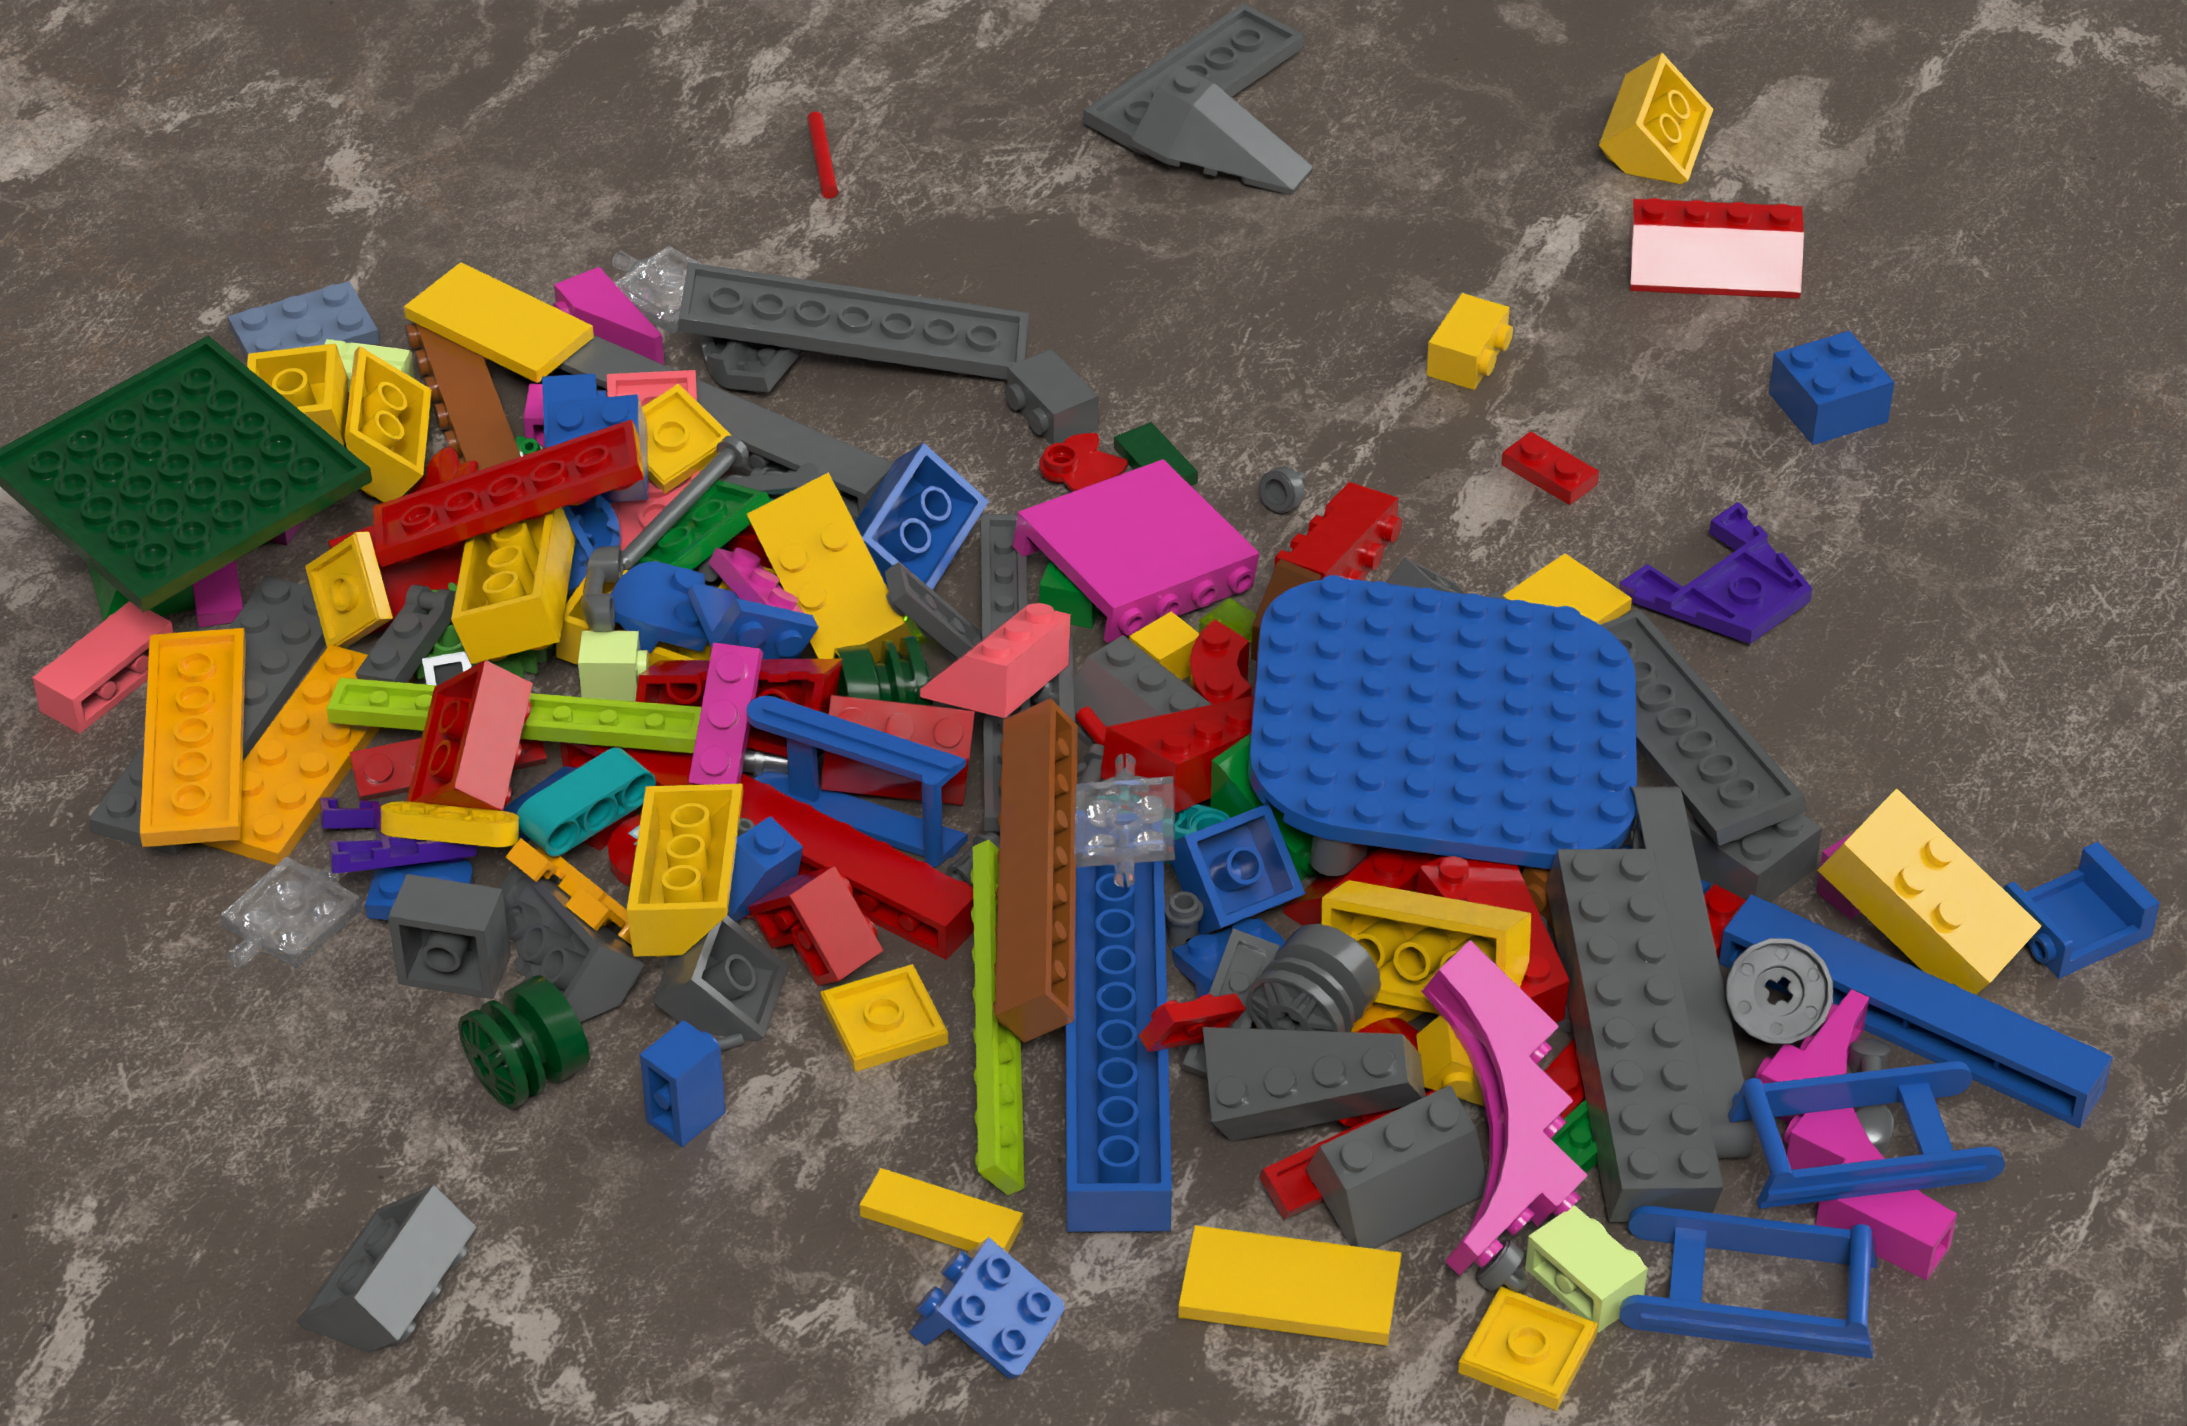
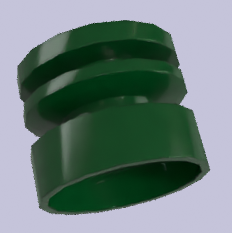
M915 636L900 639V659L892 639L882 641L881 662L874 663L867 644L834 649L833 659L842 658L837 695L933 705V700L920 697V688L927 684L931 677L927 662L922 656Z
M540 975L532 976L505 991L502 999L503 1004L496 1000L488 1001L482 1004L480 1010H472L461 1016L458 1023L460 1041L476 1076L490 1095L499 1104L508 1109L522 1105L527 1101L528 1096L532 1097L541 1094L546 1086V1080L552 1084L560 1083L586 1068L590 1060L589 1045L583 1027L573 1008L553 983Z

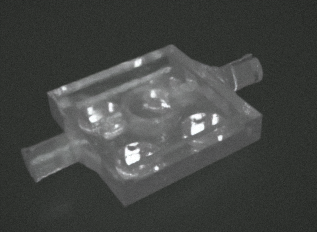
M667 246L656 255L643 260H637L620 250L619 254L616 253L612 260V265L615 268L626 272L624 277L615 282L616 286L651 323L672 335L678 330L688 262L701 263L671 246Z
M1123 754L1115 759L1116 777L1101 782L1076 784L1075 858L1077 867L1115 865V884L1124 887L1125 873L1127 887H1130L1135 883V863L1175 860V787L1173 776L1158 778L1135 776V758L1132 755L1126 754L1125 768Z
M286 856L221 913L223 928L244 939L227 953L230 963L233 966H237L238 969H242L256 954L264 952L277 957L297 969L362 910L360 896L342 887L338 882L348 872L332 873L330 863L324 869L307 867Z

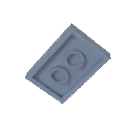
M350 281L333 284L320 290L288 297L282 301L258 308H250L244 312L227 316L229 329L246 360H248L249 353L324 345L327 339L368 345L380 343L378 329Z

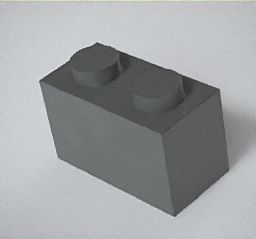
M1053 349L1007 367L1008 386L1005 387V396L1008 404L1013 410H1018L1030 423L1033 431L1038 435L1041 434L1051 445L1063 443L1066 438L1076 434L1091 433L1098 430V395Z

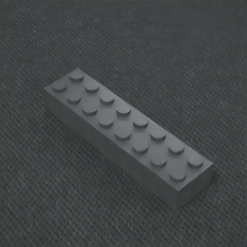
M1558 849L1546 882V889L1559 958L1570 980L1567 1001L1593 1140L1597 1147V1161L1609 1222H1629V1215L1632 1210L1640 1206H1657L1713 1213L1724 1187L1654 849Z

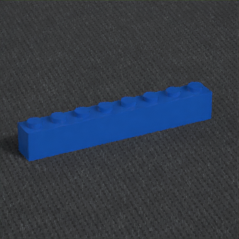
M1751 894L1723 930L1719 959L1720 965L1731 969L1734 960L1749 946L1769 938L1793 939L1807 945L1826 963L1833 980V1003L1840 1005L1851 989L1869 997L1864 1026L1865 1031L1935 1063L1963 1062L1968 1065L1972 1074V1080L2075 1127L2080 1128L2106 1090L2113 1056L2057 1032L2046 1025L2008 1010L1999 1004L1961 989L1954 984L1932 976L1910 964L1903 963L1865 944L1854 941L1820 924L1787 911L1776 904ZM1784 977L1778 982H1773L1769 979L1765 984L1790 997L1792 995L1786 990L1789 981Z

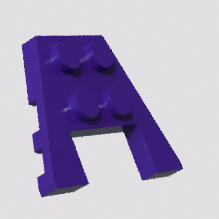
M1739 502L1713 518L1710 522L1709 534L1734 549L1735 552L1683 587L1649 564H1646L1619 584V590L1630 596L1635 604L1751 644L1811 601L1812 587L1783 552L1777 554L1767 542V533L1760 525L1753 526L1747 519L1748 511Z
M320 798L322 829L374 828L376 840L329 841V862L332 873H346L432 861L454 863L464 860L465 857L477 856V845L398 838L382 834L380 832L381 808L379 801L361 800L360 808L338 807V798Z

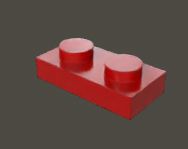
M1532 431L1502 452V466L1568 505L1573 504L1598 485L1599 470Z
M1236 993L1214 997L1213 994H1206L1194 1001L1178 1003L1176 1000L1168 1001L1153 1011L1151 1014L1152 1021L1138 1036L1148 1052L1204 1042L1203 1027L1230 1028L1246 1008Z

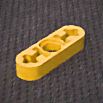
M405 801L390 802L381 806L380 832L386 836L488 847H507L515 845L519 841V816L511 812Z

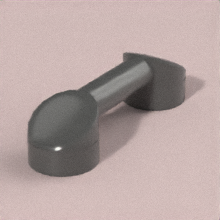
M620 546L598 547L591 554L587 563L585 585L580 601L585 621L594 632L614 631L615 628L613 596L611 593L602 594L604 583H617L623 576V556Z
M1855 1040L1850 1045L1848 1067L1852 1073L1888 1069L1891 1048L1879 1040ZM1883 1104L1859 1107L1856 1115L1869 1140L1881 1155L1886 1153L1892 1143L1894 1130L1893 1115Z

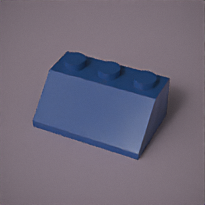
M922 443L895 460L855 521V524L887 588L885 571L900 562L933 590L989 500L925 443Z

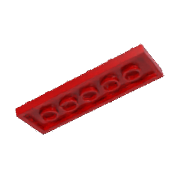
M631 419L373 506L375 554L381 567L394 563H408L420 554L438 548L449 549L459 544L462 540L480 534H494L507 525L525 519H539L551 510L566 505H580L590 500L593 496L611 490H625L636 482L644 480L639 435L633 420Z

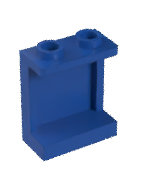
M2099 842L2083 848L2079 869L2027 892H2024L2014 881L2004 886V891L2041 925L2039 930L2025 945L2032 951L2036 960L2045 964L2058 979L2152 937L2160 902Z

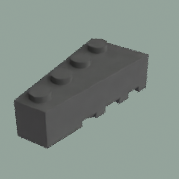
M1203 1027L1211 1121L1231 1142L1400 1108L1425 1097L1421 1054L1403 1034Z

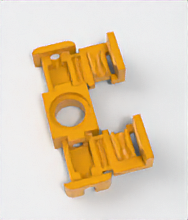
M522 838L519 839L507 854L506 858L536 882H538L542 875L549 879L554 873L562 879L558 886L571 896V899L565 905L596 931H598L602 924L609 926L614 922L622 928L618 935L632 945L626 908L560 855L550 856L540 847L536 850Z

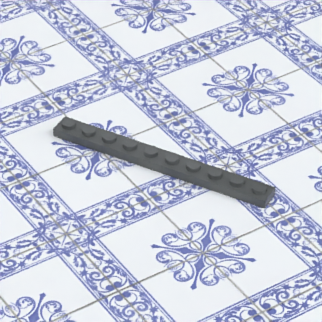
M981 514L980 516L981 640L1028 605L1027 555L1022 557L1013 547L1017 514ZM1030 698L1006 718L1030 708ZM982 713L984 831L1000 832L998 816L1001 813L999 780L1002 777L1000 745L1003 742V720L1006 718Z

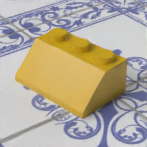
M1660 53L1625 74L1599 146L1602 148L1605 156L1610 161L1615 162L1625 174L1683 184L1689 180L1713 108L1663 53Z
M359 346L354 351L344 438L347 449L371 469L372 482L360 489L371 497L387 502L402 497L423 477L432 389Z

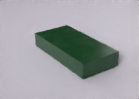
M1152 422L1114 436V449L1123 459L1128 461L1133 470L1165 460L1190 486L1198 483V471Z

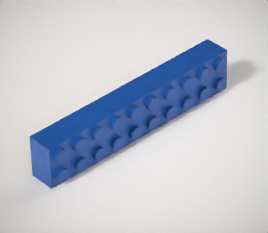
M1162 816L1077 817L1074 1022L1066 1025L1067 1232L1171 1231L1172 1181L1168 1049L1148 1052L1138 1036L1152 1021L1151 1014L1153 1011L1167 1002Z

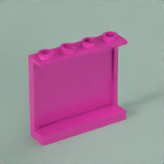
M1165 460L1154 462L1018 511L1013 547L1022 557L1041 550L1107 617L1103 638L1107 643L1116 640L1122 635H1132L1171 611L1179 616L1253 588L1260 555Z

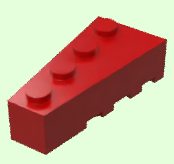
M1348 482L1326 505L1324 516L1316 515L1309 522L1307 535L1298 533L1291 540L1290 548L1293 550L1291 552L1281 550L1275 556L1274 569L1276 564L1282 559L1321 575V580L1329 575H1337L1344 579L1365 581L1369 571H1375L1379 567L1387 544L1389 542L1394 543L1400 534L1402 518L1397 517L1399 498Z
M842 658L762 659L755 698L773 696L829 714L831 695H837ZM660 660L655 662L639 675L635 702L702 707L710 660ZM750 725L747 748L787 757L785 737ZM817 748V758H818L825 750H822V749Z
M1254 696L1107 726L1100 777L1169 815L1211 798L1212 760L1251 733Z
M1442 856L1419 866L1417 893L1531 913L1530 959L1520 989L1555 1023L1564 1020L1570 980L1518 866L1457 856Z

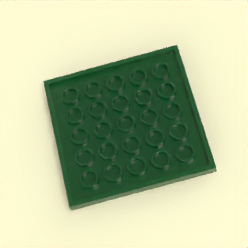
M209 335L0 448V487L143 613L372 482L371 469L368 465Z

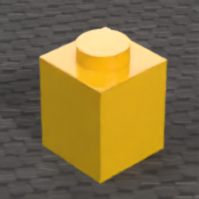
M1171 611L1130 635L1129 640L1182 681L1190 676V656L1193 645L1200 633Z

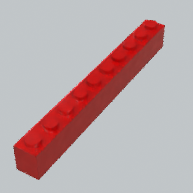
M560 742L562 766L579 768L605 751L619 747ZM620 747L654 775L656 779L655 786L691 785L689 783L693 753ZM742 773L740 784H743V798L740 818H747L756 826L771 816L803 846L798 875L835 865L838 872L843 874L850 882L853 889V898L863 915L867 916L874 924L945 960H948L974 932V923L971 917V910L974 907L973 887L968 883L958 881L934 869L928 863L918 861L894 849L888 843L878 841L854 829L848 823L840 822L816 810L811 805L795 800L777 791L773 786L761 783Z

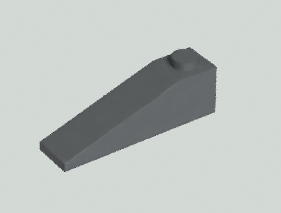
M1180 65L1158 86L1130 146L1165 164L1179 167L1180 162L1201 166L1204 167V174L1216 177L1218 171L1241 177L1244 184L1291 196L1313 170L1312 165L1215 83Z
M514 864L500 889L503 892L508 939L514 941L519 955L514 961L517 973L524 975L526 980L537 975L550 980L571 1005L579 1022L620 1006L629 989L637 982L639 973L645 963L638 956L633 957L632 949L602 924L598 931H596L565 905L571 897L551 880L546 879L542 875L538 882H536Z

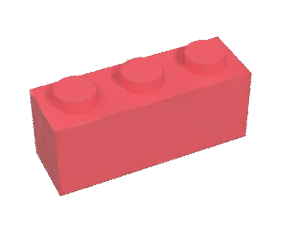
M129 601L32 677L39 711L75 732L82 733L147 681L150 635L174 633L172 622L151 610L143 613Z

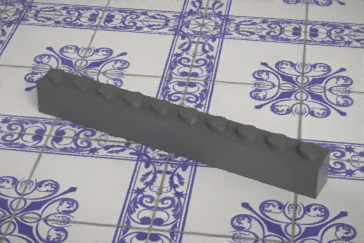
M594 335L593 339L547 376L596 373L597 390H606L607 395V374L677 370ZM510 370L511 373H513V374H515V375H517V376H520V377H522V378H524V379H526V380H529V381H531V382H533V383H536V382H534V381H532V380H530V379H528V378H526V377H524V376H522V375H520V374H518V373H516V372ZM696 379L697 402L732 436L740 439L748 449V459L740 467H730L735 471L750 476L751 472L757 467L761 469L769 467L773 471L790 473L796 472L804 464L813 463L819 467L823 474L829 472L855 522L893 465L892 462Z

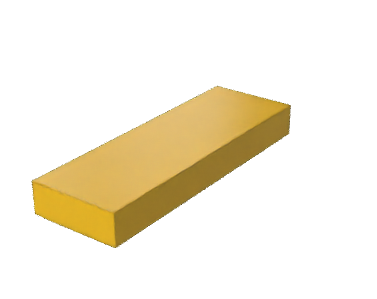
M880 1168L859 1205L861 1217L966 1251H971L989 1237L1008 1253L1023 1226V1213L883 1168Z

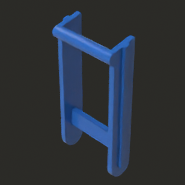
M773 696L757 697L748 704L746 710L747 720L753 727L785 737L787 742L788 775L763 772V775H757L754 778L755 780L769 784L777 791L795 800L807 803L816 810L840 822L848 823L854 829L878 841H883L893 847L923 856L924 862L932 867L940 866L949 857L953 858L958 853V849L968 841V834L942 826L941 787L966 766L965 758ZM817 748L921 781L923 819L838 791L821 790L818 778Z
M1960 1061L1764 1084L1758 1078L1746 1080L1742 1084L1739 1093H1735L1732 1099L1733 1105L1728 1116L1730 1122L1753 1120L1770 1170V1175L1757 1199L1759 1209L1977 1183L1997 1177L2005 1168V1161L2001 1151L1994 1147L1953 1150L1934 1099L1954 1096L1965 1091L1971 1085L1973 1079L1968 1065ZM1901 1102L1920 1154L1792 1170L1774 1117Z
M1640 1206L1630 1213L1628 1228L1634 1236L1648 1241L1672 1243L1674 1248L1669 1298L1647 1295H1633L1625 1298L1620 1305V1319L1626 1326L1644 1331L1873 1359L1874 1350L1868 1326L1870 1267L1878 1268L1875 1239H1873L1872 1229L1869 1226L1858 1224L1849 1230L1657 1206ZM1706 1248L1849 1265L1846 1320L1701 1302Z

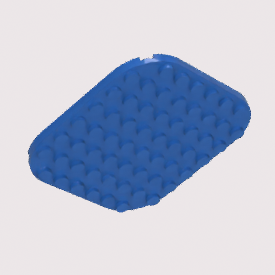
M1329 575L1322 580L1304 583L1285 591L1268 606L1263 615L1257 650L1248 757L1249 780L1254 792L1264 805L1270 802L1284 813L1283 821L1320 838L1551 869L1558 849H1618L1631 831L1636 808L1634 793L1629 787H1637L1635 667L1625 646L1611 632L1595 621L1581 615L1578 610L1570 606L1555 607L1529 603L1524 600H1506L1484 597L1478 594H1461L1427 587L1416 588L1393 585L1382 581L1371 582L1344 579L1337 575Z

